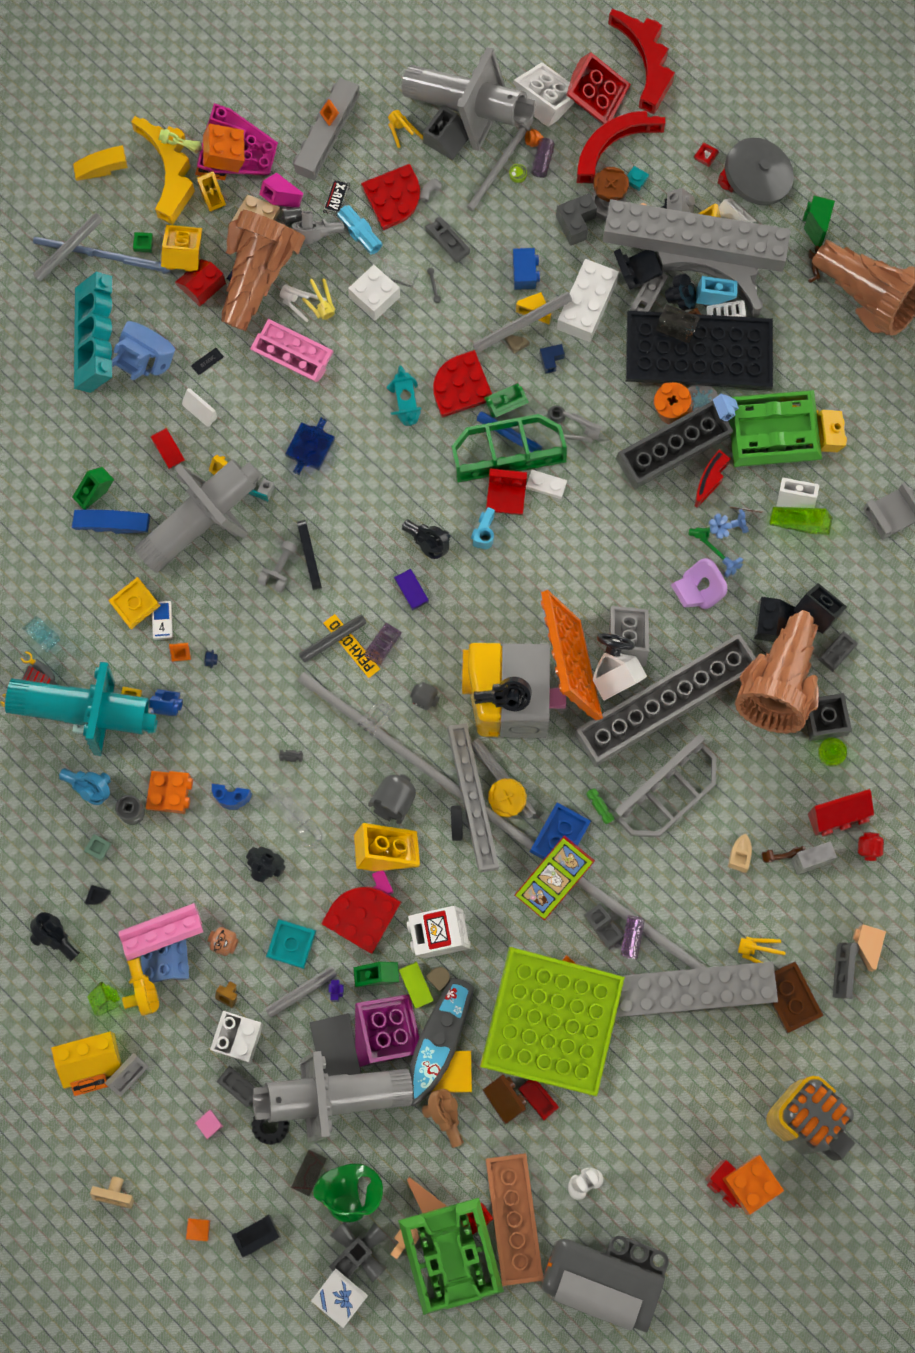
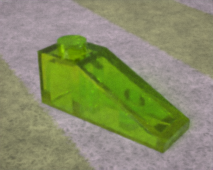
M773 507L769 524L809 534L830 535L833 517L826 508Z

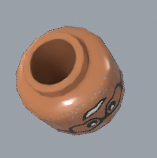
M219 927L216 931H211L207 942H210V950L223 956H228L230 953L233 954L239 939H236L235 932L223 927Z

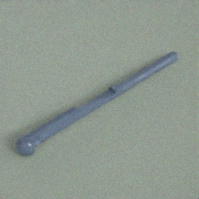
M40 237L33 238L34 244L57 249L64 244V242ZM79 245L72 251L91 257L96 256L120 261L123 264L162 271L163 274L170 272L169 269L161 267V262Z

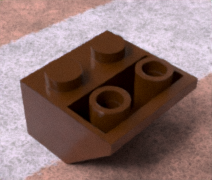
M503 1074L482 1091L506 1125L526 1111L525 1106L527 1102L521 1094L517 1095L513 1090L516 1086L509 1076L506 1078Z

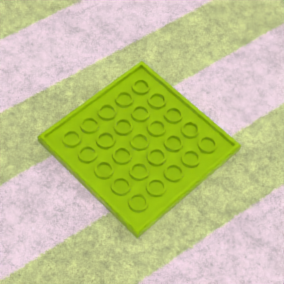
M509 947L480 1067L597 1097L625 977Z

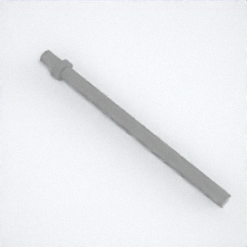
M534 119L528 125L521 124L519 126V131L467 206L470 211L475 209L525 133L530 130Z

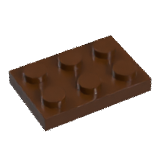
M796 961L774 971L778 1002L771 1004L787 1034L824 1016Z

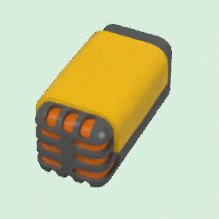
M810 1076L794 1082L767 1114L766 1122L770 1130L800 1154L807 1155L823 1152L831 1160L838 1161L842 1160L855 1145V1142L844 1133L846 1125L852 1122L854 1118L852 1108L842 1103L843 1100L834 1094L836 1090L819 1076Z

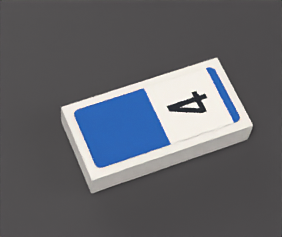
M171 601L158 602L161 606L152 613L153 640L173 639Z

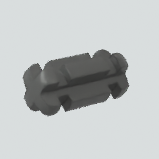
M280 750L279 759L280 761L296 762L299 760L301 762L303 760V752H296V750H286V752H283V750Z

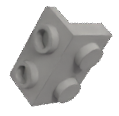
M680 188L667 193V209L694 213V196L685 189Z

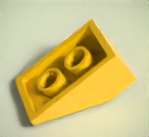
M166 225L162 243L161 267L169 270L177 268L189 272L198 271L202 228Z
M362 823L355 832L356 869L383 871L420 866L417 831Z

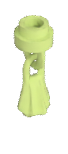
M161 129L158 139L162 141L161 143L172 145L178 143L196 154L202 150L200 141L183 140L175 133L170 132V130ZM169 136L175 137L173 141L168 140Z

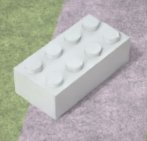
M585 259L570 291L572 301L564 305L558 318L557 330L591 342L616 286L619 271Z

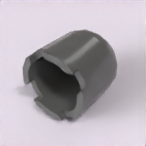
M389 775L382 780L370 799L368 806H373L375 808L373 812L389 822L392 818L397 820V824H401L415 799L416 789L410 782L411 779L406 775Z

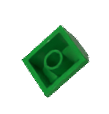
M814 195L812 202L808 201L802 221L805 222L804 230L813 244L821 247L828 230L835 201Z

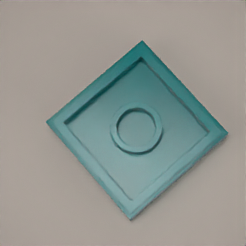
M278 919L266 958L304 969L316 930Z

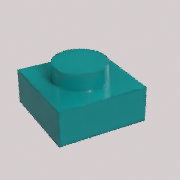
M633 166L627 175L629 186L640 191L649 178V174Z

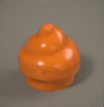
M531 129L525 133V143L530 147H537L544 139L536 129Z

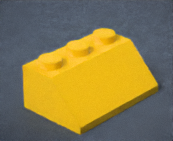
M111 1031L51 1047L55 1068L64 1089L70 1088V1083L104 1073L106 1077H110L122 1065L115 1033Z

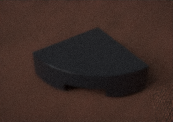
M91 885L85 904H100L108 898L111 891Z

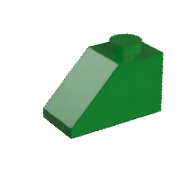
M103 467L89 470L86 472L72 498L83 510H86L107 493L114 478Z
M380 961L353 967L355 987L388 985L399 982L398 962Z

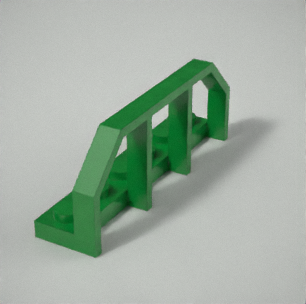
M540 414L466 427L451 446L457 483L489 477L490 469L523 471L567 462V446L561 425ZM538 422L557 432L561 447L536 450L530 453L523 425ZM518 426L525 454L519 453L515 456L496 458L490 431ZM485 432L492 460H482L477 463L460 465L457 456L459 447L469 435Z

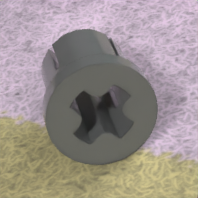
M282 207V218L285 226L289 225V223L302 221L301 207L288 209Z

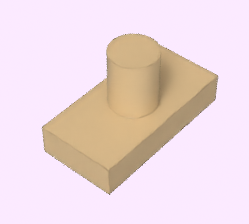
M112 1177L108 1190L92 1186L90 1192L92 1200L132 1209L134 1203L132 1195L120 1193L124 1180L119 1177Z

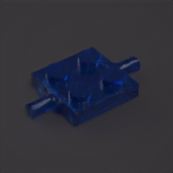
M320 417L317 426H309L301 422L285 453L286 457L297 462L293 470L295 474L300 475L304 466L320 470L335 441V436L323 430L327 422L325 418Z

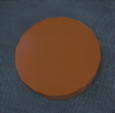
M606 167L595 175L593 189L596 195L604 201L610 202V199L618 201L627 194L629 179L621 169Z

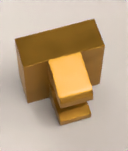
M230 981L226 987L220 985L216 990L215 999L233 1008L237 1001V994L235 993L237 984Z

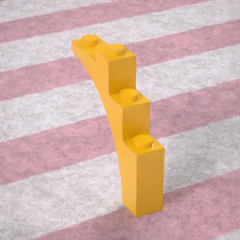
M134 116L131 121L133 130L146 138L155 147L163 160L165 185L155 211L158 218L173 225L195 192L193 182L185 177L191 167L189 158L181 152L184 147L183 145L178 143L176 145L161 143V140H158L161 129L164 130L162 127L154 126L146 119ZM168 126L167 129L170 132L178 135L180 139L186 140L182 130ZM169 136L168 140L173 141L175 137Z

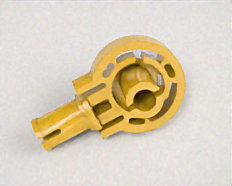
M137 957L127 961L132 977L128 982L129 984L133 983L135 994L122 997L124 1009L138 1006L142 1016L156 1012L159 1008L158 993L154 983L149 981L148 976L143 974L140 958Z

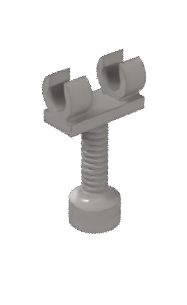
M283 541L281 549L283 553L274 571L263 568L258 578V583L263 586L266 585L269 577L278 580L275 585V591L280 593L284 591L288 582L286 577L280 575L281 570L289 555H294L297 549L296 545L288 541Z

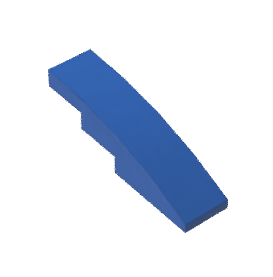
M74 510L72 528L75 530L92 529L95 532L112 531L115 534L148 533L150 514L117 510Z

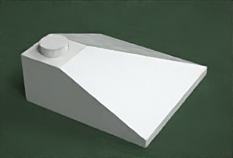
M544 63L538 64L513 81L517 90L524 91L528 99L535 100L534 117L548 127L558 121L575 103L566 95L570 82Z

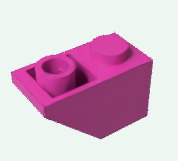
M275 173L262 182L259 195L272 205L294 208L300 207L303 192L281 175Z

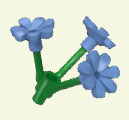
M743 509L739 510L737 519L730 521V523H726L728 520L726 515L721 517V514L718 513L714 516V519L709 520L710 527L689 529V536H695L696 539H700L723 560L722 562L727 566L724 573L726 578L731 574L734 575L737 571L736 568L740 569L742 567L744 559L739 557L732 561L730 558L725 557L708 541L710 532L711 534H716V538L719 539L728 537L729 532L727 529L738 526L742 529L743 533L749 532Z

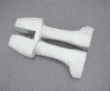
M589 1167L582 1169L580 1175L572 1176L568 1183L570 1196L575 1200H582L585 1198L587 1191L592 1188H600L604 1179L602 1173L595 1168Z

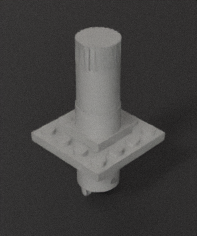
M487 47L484 54L481 55L477 68L473 70L472 78L456 76L416 65L407 67L403 76L401 87L404 97L445 106L460 112L472 149L479 151L494 121L518 126L519 124L528 125L535 113V100L528 99L524 91L505 87L493 48Z
M232 459L205 482L204 479L179 463L174 468L178 473L176 477L189 487L186 492L190 497L136 545L134 550L151 570L158 573L215 523L224 530L226 529L229 533H232L235 537L238 535L241 538H245L249 533L229 510L256 487L255 482L259 481L263 476L256 467L254 468L250 462L241 467Z
M321 1051L312 1052L300 1060L301 1079L267 1082L264 1087L253 1088L255 1119H267L269 1123L305 1119L308 1143L317 1142L330 1136V1132L333 1129L331 1119L328 1120L330 1116L411 1106L413 1101V1087L408 1069L328 1076V1073H323V1069L326 1068L325 1056H322Z

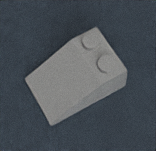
M611 606L609 634L631 640L635 644L634 649L622 650L621 654L636 656L641 666L646 667L649 654L648 609Z

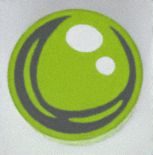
M522 164L511 166L509 170L510 179L515 183L523 182L527 177L526 167Z

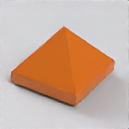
M330 99L327 100L319 112L328 126L333 123L339 114Z
M188 643L169 644L172 662L191 660Z

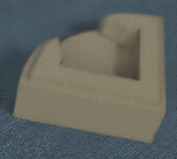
M510 335L504 338L514 354L530 344L526 338Z

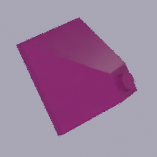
M409 994L355 1004V1049L359 1067L413 1056L419 1040V1033Z

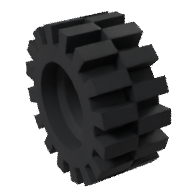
M254 1115L251 1126L256 1139L269 1145L280 1143L281 1140L285 1139L289 1131L288 1121L278 1122L277 1131L273 1134H267L263 1130V1122L266 1119L256 1120Z

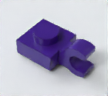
M331 980V984L328 986L331 1002H339L340 997H343L344 985L340 984L339 980Z

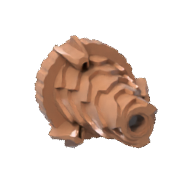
M245 209L240 211L238 219L231 221L228 226L226 253L229 255L237 253L232 277L226 290L229 293L222 310V322L243 331L247 330L252 316L258 311L263 296H267L271 284L277 279L281 268L288 262L292 253L299 254L305 240L304 235L258 213Z
M828 239L825 240L824 245L819 248L813 257L812 263L820 271L835 279L834 283L841 286L846 293L863 306L857 308L855 313L872 333L878 334L883 332L886 335H897L905 329L915 317V267L909 266L907 269L891 267L883 261H875L863 254L859 255L847 247L843 249Z
M802 610L799 613H795L792 617L790 616L785 629H781L780 635L774 641L770 653H766V655L759 654L739 677L742 684L735 700L736 710L745 720L757 727L776 733H796V731L804 728L810 712L818 708V677L811 675L807 678L811 668L809 661L814 649L812 644L818 630V625L814 624V618L809 612Z

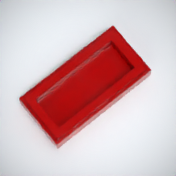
M528 1080L518 1088L519 1092L543 1121L559 1108L537 1081Z

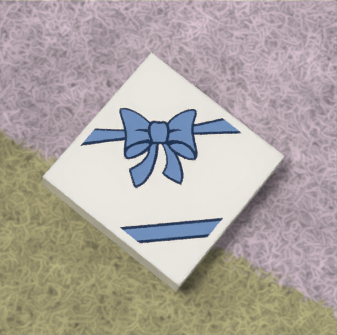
M335 1269L311 1302L344 1328L368 1295Z

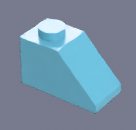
M702 276L696 288L697 304L716 305L737 298V281Z

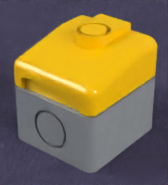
M501 643L469 644V650L463 649L462 694H470L477 732L480 736L498 737L500 735V737L509 738L547 737L550 702V644L503 643L501 646ZM508 677L524 679L529 683L532 690L529 705L521 711L514 712L503 707L496 708L492 702L475 704L474 691L492 690L493 684H500Z

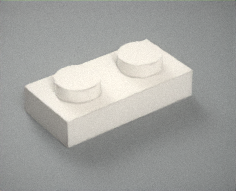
M531 470L526 489L562 499L567 480Z

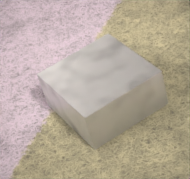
M830 841L798 852L791 860L797 875L828 865L837 856Z

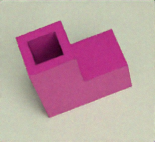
M384 870L373 873L372 877L376 883L374 888L380 889L389 895L393 894Z

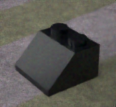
M817 583L804 595L793 611L796 613L802 610L809 612L814 618V624L818 625L817 632L823 634L845 611L847 606Z
M761 596L757 608L754 639L774 642L780 635L781 629H785L789 617L796 613L793 611L795 607L781 599Z

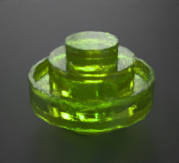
M828 738L819 745L818 757L824 765L836 767L846 759L847 748L840 739Z

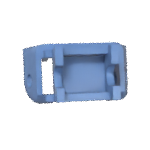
M127 321L120 335L119 342L115 345L113 351L116 354L118 353V355L112 359V367L116 365L131 374L130 379L132 380L142 375L149 376L150 373L152 375H160L170 367L175 347L153 330L139 323ZM149 358H155L153 367L146 370Z

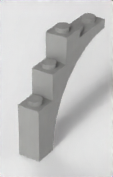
M657 251L656 257L662 272L675 270L694 271L714 278L737 281V294L745 301L751 316L757 317L760 315L763 302L761 298H758L756 293L757 285L755 283L758 268Z

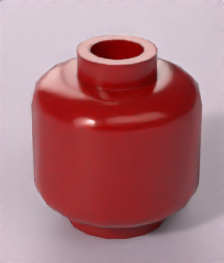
M864 832V835L858 839V854L864 856L866 861H876V857L883 856V837L879 836V833Z

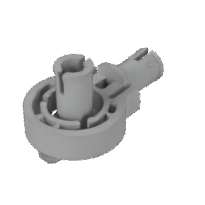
M302 211V221L292 225L293 230L305 236L303 244H312L323 237L326 238L331 233L344 232L342 221L327 223V221L322 219V221L316 222L313 221L312 211Z

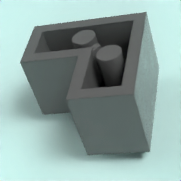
M590 193L557 205L556 218L570 246L587 240L588 228L585 222L596 218L597 206Z

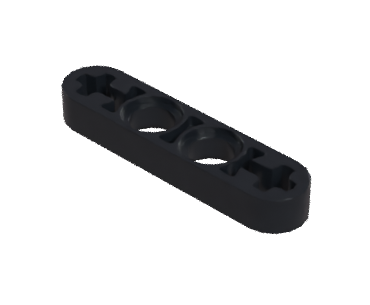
M306 520L298 521L297 526L312 589H321V581Z

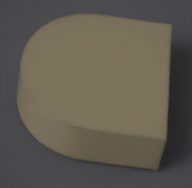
M436 967L426 978L440 992L448 984L450 976L445 968Z

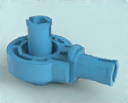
M63 768L59 774L60 780L70 783L82 799L91 804L100 805L110 796L108 784L111 782V778L106 773L98 775L94 772L84 773L79 771L76 774L67 768Z

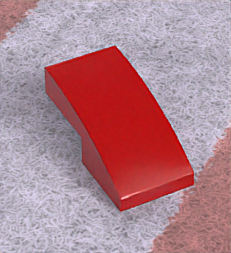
M167 428L150 436L168 469L185 461Z

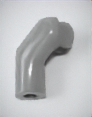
M432 179L422 188L420 200L428 202L431 191L433 189L436 191L440 190L442 183L438 179Z

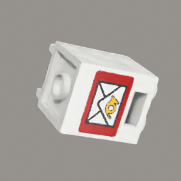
M450 906L408 916L407 929L412 935L413 941L410 942V946L415 956L426 959L470 949L471 943L468 939L465 923L466 917L462 909Z

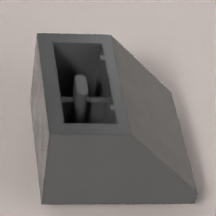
M445 106L440 108L423 131V143L451 160L456 157L469 139L460 116Z

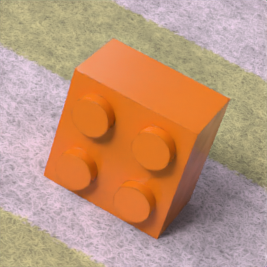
M208 124L203 134V166L238 173L245 161L244 130Z
M760 1155L754 1156L723 1178V1181L746 1215H751L784 1191Z

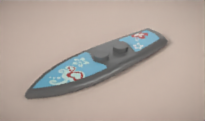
M457 978L449 980L420 1035L409 1072L413 1087L411 1106H415L436 1087L449 1067L456 1051L474 992V987L464 980Z

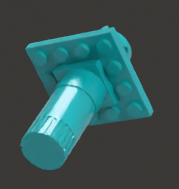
M100 662L99 667H96L94 674L96 685L91 684L90 689L14 678L10 679L5 698L6 713L84 726L83 736L87 740V745H89L93 755L96 756L102 755L106 729L143 735L144 731L148 734L155 733L158 725L156 715L148 714L149 698L114 693L115 680L107 662Z

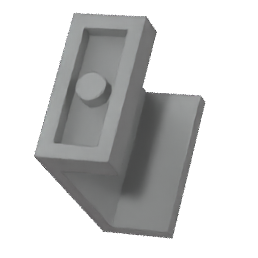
M905 482L901 484L898 490L877 501L873 499L868 501L863 508L882 540L915 523L914 492Z

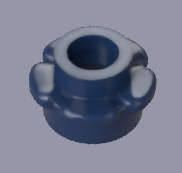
M214 650L205 652L204 666L212 668L213 665H217L218 655L214 654Z

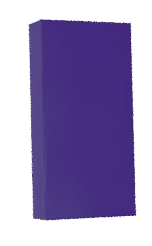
M411 569L394 577L412 611L429 602Z

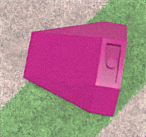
M214 103L207 126L208 124H215L244 130L245 161L238 173L204 167L202 141V150L199 152L197 167L209 172L214 171V173L270 175L278 142L232 109Z

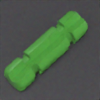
M595 788L589 790L586 795L589 800H592L591 803L598 814L602 816L601 819L605 824L611 823L614 820V816L608 812L609 809L603 799L598 796V791Z

